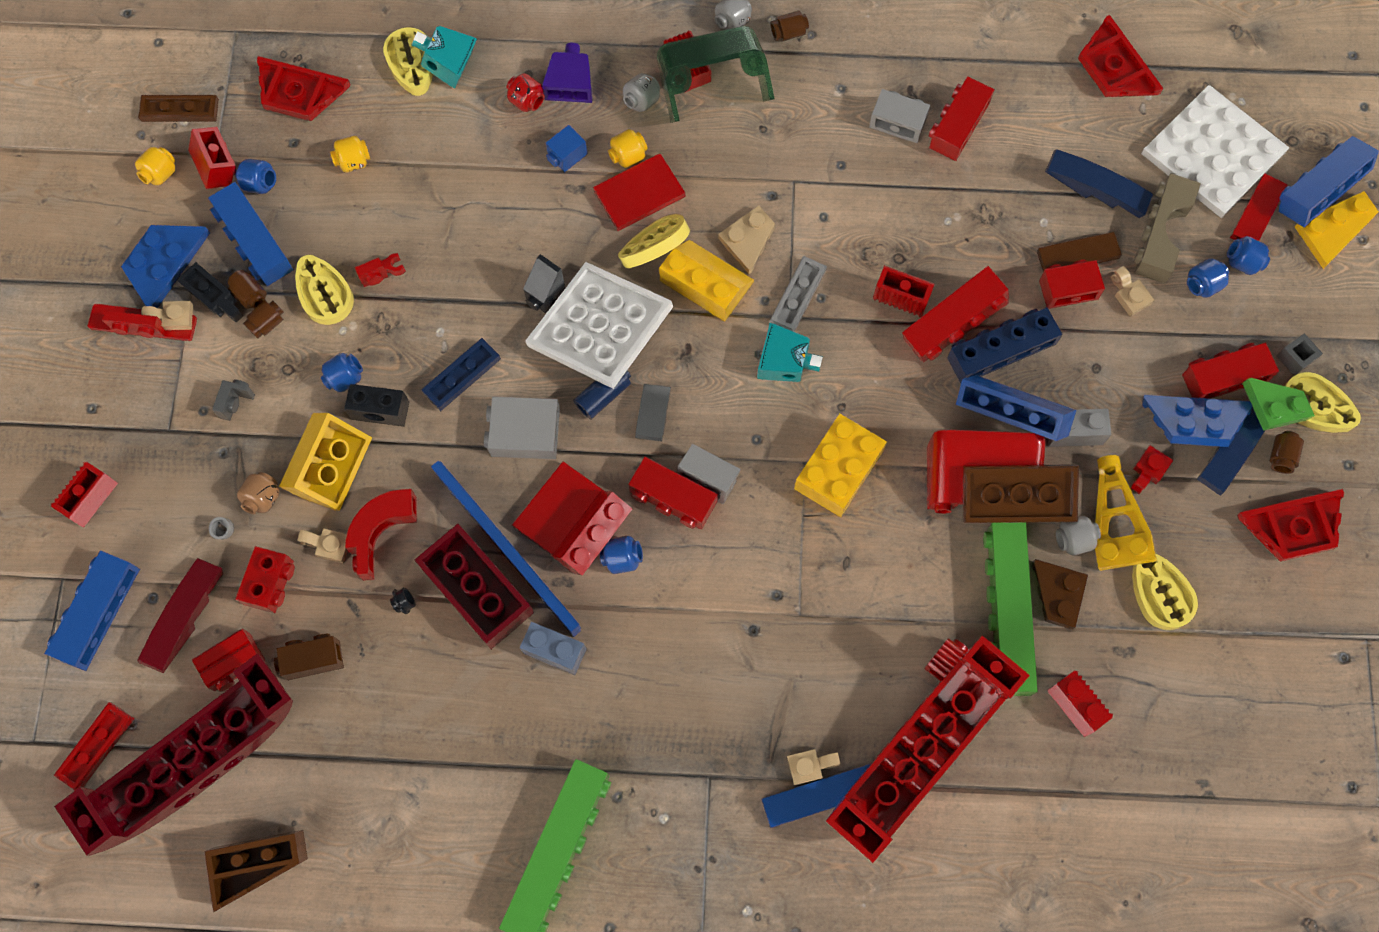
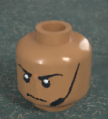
M263 472L250 474L237 492V498L242 503L240 505L241 508L253 515L256 512H268L280 494L277 487L278 482L272 476Z

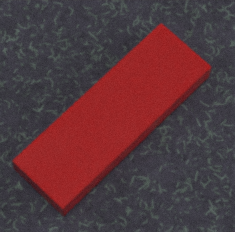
M1264 173L1230 238L1236 240L1250 236L1259 241L1280 202L1281 193L1288 184Z
M108 702L55 772L54 776L73 790L84 787L135 718L114 703Z

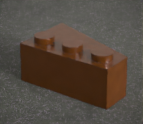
M304 830L217 846L204 851L213 913L307 860Z

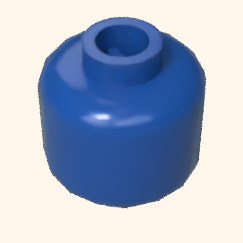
M245 159L236 170V179L239 187L245 192L266 194L276 183V173L267 161Z
M1250 236L1234 240L1227 251L1229 265L1247 275L1263 271L1270 262L1268 246Z
M1213 258L1202 261L1188 272L1187 286L1194 295L1203 298L1215 295L1228 285V267L1223 262Z
M338 353L322 365L323 375L321 380L329 390L333 388L337 392H345L349 389L350 384L360 382L363 368L354 355Z
M631 536L611 538L599 554L602 566H607V569L612 574L635 571L639 563L643 561L641 544Z

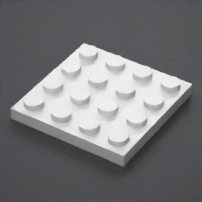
M1208 85L1144 148L1141 154L1168 176L1172 173L1201 183L1196 198L1222 218L1261 179L1263 174L1288 151L1289 147Z
M585 262L525 342L529 348L614 389L671 311L673 304L669 299Z

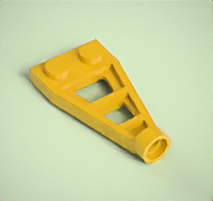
M1107 455L1097 459L1099 485L1095 523L1098 524L1101 532V538L1097 539V546L1095 548L1098 569L1103 571L1157 561L1152 533L1121 471L1119 456ZM1121 489L1126 505L1109 509L1107 507V492ZM1127 515L1134 525V533L1132 535L1111 538L1108 534L1110 519L1115 516Z

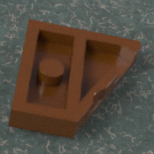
M1035 559L1032 563V568L1035 570L1038 581L1037 589L1039 597L1043 602L1042 610L1045 622L1073 630L1076 628L1088 574Z

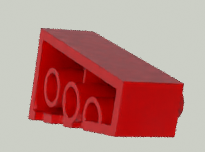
M987 266L902 332L903 339L923 363L928 359L933 361L941 355L943 349L948 345L956 343L967 332L1008 305L1009 289L993 270Z

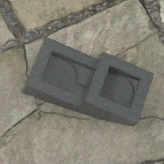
M644 384L635 438L662 442L671 387Z

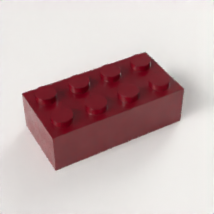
M456 524L414 559L491 650L534 614L529 603L459 524Z

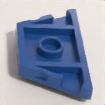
M151 225L121 266L146 306L159 307L209 236L210 231L204 226Z
M1144 395L1142 400V406L1144 408L1149 407L1154 414V422L1163 429L1164 435L1170 443L1219 447L1230 446L1235 434L1239 432L1245 418L1251 413L1253 407L1250 401L1157 395Z

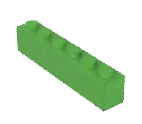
M992 523L983 534L984 548H988L989 559L985 560V574L990 575V586H987L986 597L987 602L991 603L992 614L988 616L989 631H993L994 642L991 643L1030 675L1013 696H1032L1038 691L1026 523Z
M575 759L499 927L500 930L504 932H547L549 923L545 922L549 911L555 912L562 897V894L558 893L563 881L568 883L575 867L571 865L575 853L581 854L587 837L583 836L588 825H594L598 816L599 809H596V805L600 797L605 799L612 782L608 781L609 774Z

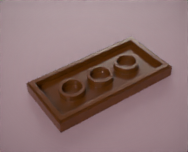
M1077 464L963 466V522H1078L1079 466Z

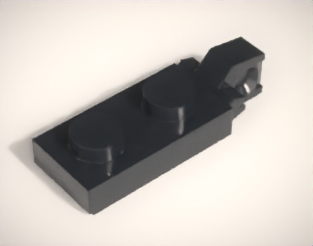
M197 262L177 279L187 291L219 317L225 313L236 323L244 316L234 306L237 302L234 295Z

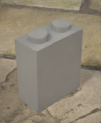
M492 397V404L487 406L486 420L490 422L489 432L485 431L484 447L488 448L491 457L556 459L560 416L558 399Z

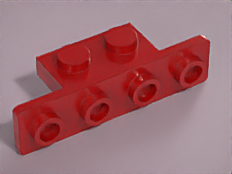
M94 304L87 325L91 330L114 332L120 335L131 334L146 338L157 337L192 341L197 317L192 315V329L164 330L161 326L162 321L157 316L141 315L142 309Z

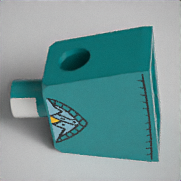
M437 26L432 38L417 32L412 46L424 51L421 61L423 68L449 86L456 88L473 52L477 38Z
M770 323L758 367L757 379L800 382L803 369L820 371L823 356L808 353L810 343L808 337Z

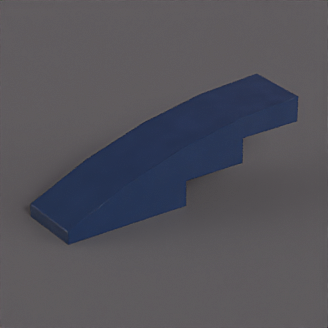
M1058 149L1053 151L1045 171L1084 198L1092 195L1111 208L1119 205L1137 218L1146 215L1153 193L1103 166Z
M1253 407L1251 413L1245 418L1239 432L1235 434L1230 446H1218L1209 459L1208 464L1196 479L1220 496L1226 491L1265 432Z

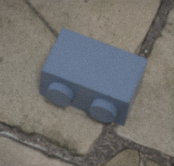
M534 622L530 623L520 645L523 654L573 675H576L587 650L584 643Z

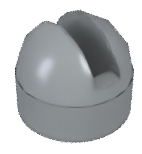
M216 517L209 524V533L215 539H227L234 532V524L228 518ZM220 523L227 528L226 531L219 527Z

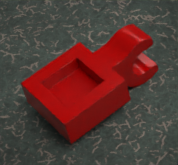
M393 253L383 260H380L378 257L354 267L364 287L379 284L383 279L388 278V273L399 276L406 272L403 264L397 267L393 266L394 263L401 260L398 253Z
M1149 445L1133 468L1139 475L1130 489L1140 494L1150 481L1157 484L1173 460Z

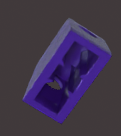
M567 43L565 45V52H554L552 54L542 86L545 100L593 102L589 58L587 54L580 53V46L577 43Z

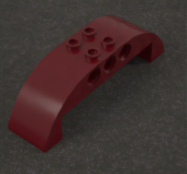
M257 653L233 671L239 680L236 684L97 789L79 787L54 806L86 856H91L120 845L163 821L237 766L275 732L288 715L293 700L260 654Z

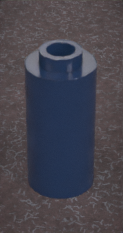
M627 370L614 389L595 380L573 399V402L588 419L592 420L631 385L629 380L631 375Z

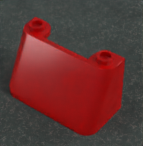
M940 430L934 432L927 445V509L935 510V513L947 514L951 513L952 509L956 508L958 504L963 505V466L1044 465L1045 437L1035 433L968 430Z

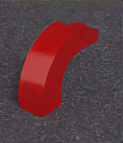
M400 489L383 493L366 503L353 518L347 532L345 548L352 555L357 554L352 559L353 571L363 581L374 580V547L381 533L397 524L417 523V496L412 489Z

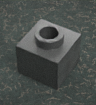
M1304 333L1287 345L1276 356L1295 376L1315 362L1323 353Z

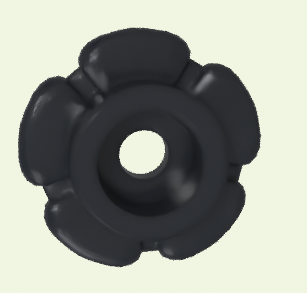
M403 587L400 590L394 589L392 591L393 597L390 599V603L397 613L408 614L410 609L416 606L415 600L408 589Z

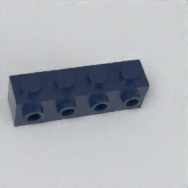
M1048 307L1040 311L1033 309L1025 313L1023 318L1016 321L1009 319L1003 322L999 328L992 331L985 329L975 336L976 338L966 341V339L957 341L951 346L952 348L947 359L961 383L964 378L975 375L982 377L1055 346L1063 334Z

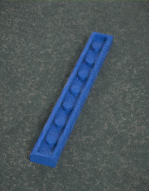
M441 461L434 463L431 468L436 476L569 633L575 637L581 632V627L575 618Z

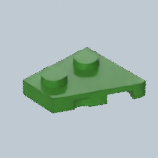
M1249 378L1242 383L1263 431L1306 421L1315 416L1302 390L1254 378Z

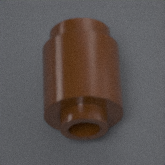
M800 10L777 16L775 20L770 22V27L774 40L784 42L806 35L809 23L806 14H802Z
M239 270L234 272L228 279L230 291L246 309H255L265 300L266 291L251 273Z
M264 300L246 316L247 320L243 324L259 339L262 335L266 336L284 320L280 316L284 312L273 300L270 303Z
M1284 431L1282 434L1275 436L1269 460L1272 470L1283 474L1294 473L1295 468L1299 466L1304 440L1299 437V434L1292 431Z

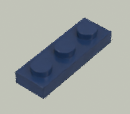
M481 338L422 388L421 391L441 412L501 360L500 355Z

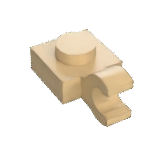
M1124 266L1114 272L1115 274L1110 277L1114 285L1120 290L1116 293L1115 297L1130 317L1154 302L1153 297L1139 279L1132 283L1130 273Z
M191 301L163 302V309L151 306L142 307L141 315L157 316L162 321L161 326L164 330L192 329L193 304Z
M323 528L322 534L319 536L300 530L297 541L301 542V545L317 548L315 552L316 557L344 564L348 551L345 548L347 534Z
M814 749L787 756L794 786L823 779L821 770L837 767L841 764L838 752L817 758L816 750Z

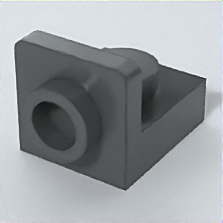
M234 379L233 382L222 380L212 411L220 419L230 421L233 413H236L238 410L239 397L254 400L255 394L250 389L249 384L244 381Z

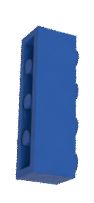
M1351 136L1344 143H1339L1329 156L1322 157L1311 171L1304 172L1292 187L1288 186L1283 190L1280 195L1281 203L1278 212L1299 225L1306 227L1313 219L1374 169L1379 150L1354 136Z
M236 182L208 197L214 206L210 208L211 213L218 223L222 220L224 221L226 226L222 228L231 242L236 239L239 246L235 247L243 261L250 260L252 265L248 268L256 280L262 278L266 286H269L294 271Z
M977 375L962 379L955 404L1054 441L1069 436L1076 414L1075 409Z
M100 550L98 555L92 559L89 565V572L84 581L76 588L75 598L70 607L63 612L61 624L56 633L49 638L47 650L44 654L87 671L140 568Z

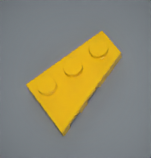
M1365 191L1327 208L1306 227L1297 223L1295 229L1324 269L1379 211Z

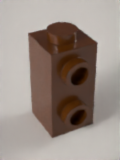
M328 633L315 635L313 640L306 642L291 640L286 642L284 647L276 648L277 657H274L276 673L288 681L344 668L340 641Z

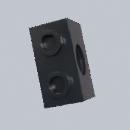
M350 384L344 410L351 420L405 427L410 401L402 390Z

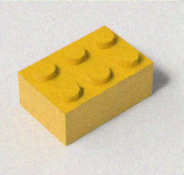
M839 413L797 477L794 489L841 518L883 453L887 441Z

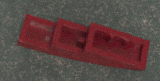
M199 558L195 560L152 629L137 659L139 664L161 673L166 671L194 632V622L209 603L208 595L223 575L221 567Z

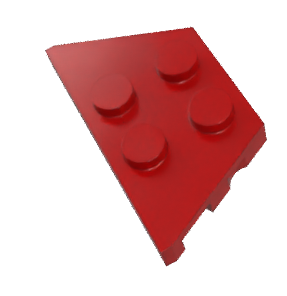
M1111 15L1106 16L1102 25L1095 31L1089 43L1080 52L1078 60L1105 97L1154 96L1161 94L1163 90L1162 85Z
M260 56L257 57L260 72L258 77L261 87V104L265 110L312 121L351 85L346 78Z
M1339 489L1247 510L1237 514V517L1280 562L1330 551L1337 548L1339 543L1338 527L1341 524L1342 513H1339L1341 499L1344 498V491Z

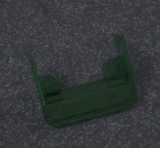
M740 26L669 42L662 45L657 51L656 58L671 123L680 121L674 95L684 93L690 88L692 83L690 69L739 58L741 68L745 74L752 77L758 76L763 102L775 99L766 56L756 33L748 26Z

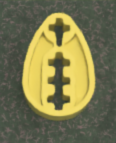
M401 28L387 37L383 47L384 56L396 81L412 95L420 96L428 91L433 74L421 66L424 51L412 46V42L417 32L425 33L416 28ZM406 38L408 39L411 55L414 60V64L409 65L403 44V39ZM414 75H417L420 84L417 86L414 84Z
M673 214L660 218L634 236L618 253V257L625 268H632L647 263L679 246L688 237L690 228L682 215Z
M313 255L301 257L297 262L296 289L299 300L307 315L313 321L323 325L335 324L345 319L353 308L354 296L343 276L333 266ZM310 264L313 266L316 274L315 277L311 275L306 266ZM318 286H324L336 307V313L332 314Z
M1311 372L1299 373L1284 384L1286 387H1295L1298 390L1304 391L1305 395L1311 396L1309 404L1315 416L1309 420L1298 422V424L1318 431L1338 433L1349 432L1360 423V413L1350 398L1335 384L1321 375ZM1318 401L1323 402L1322 407L1324 409H1318ZM1343 414H1346L1348 416L1347 420L1349 422L1347 424L1343 422Z
M1156 554L1157 561L1152 562L1153 566L1150 569H1144L1142 564L1133 565V588L1137 603L1146 620L1159 629L1175 630L1193 619L1197 612L1198 599L1191 584L1178 568L1167 559ZM1159 586H1166L1167 591L1164 594H1158L1155 589ZM1166 598L1174 600V604L1171 607L1163 605V601ZM1173 611H1179L1182 616L1178 619H1171L1170 614Z

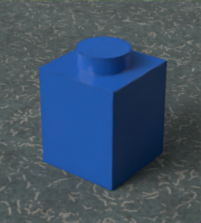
M570 125L546 142L548 153L546 157L554 167L559 166L564 173L588 154L586 141Z

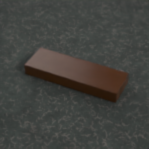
M141 95L138 118L141 122H216L219 99L217 95Z
M1114 232L1040 247L1037 250L1043 272L1049 266L1056 264L1066 266L1078 260H1087V262L1097 260V263L1120 259L1122 256Z

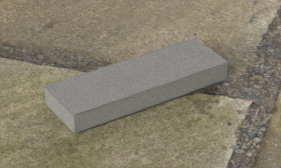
M805 256L802 257L769 324L773 323L795 332L827 270L826 265Z

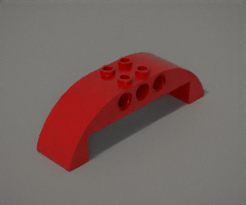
M981 636L887 743L838 803L826 822L874 863L893 840L891 836L1004 701L1011 699L1030 675L984 636Z

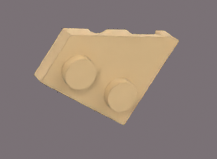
M757 206L720 232L718 239L744 270L751 274L758 257L765 248L767 240L770 239L775 229V223L760 206Z

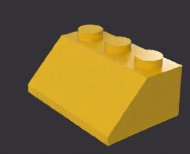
M691 240L674 248L659 267L660 281L724 322L754 283V279Z
M313 413L279 487L302 499L340 511L372 437L330 413Z

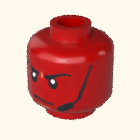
M523 73L517 77L513 76L507 83V99L521 111H536L542 105L545 99L542 84L530 75Z

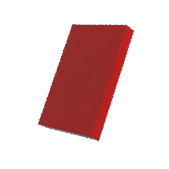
M661 153L593 187L595 195L617 231L686 197L685 191Z
M562 461L512 526L547 553L553 555L594 499L604 490Z

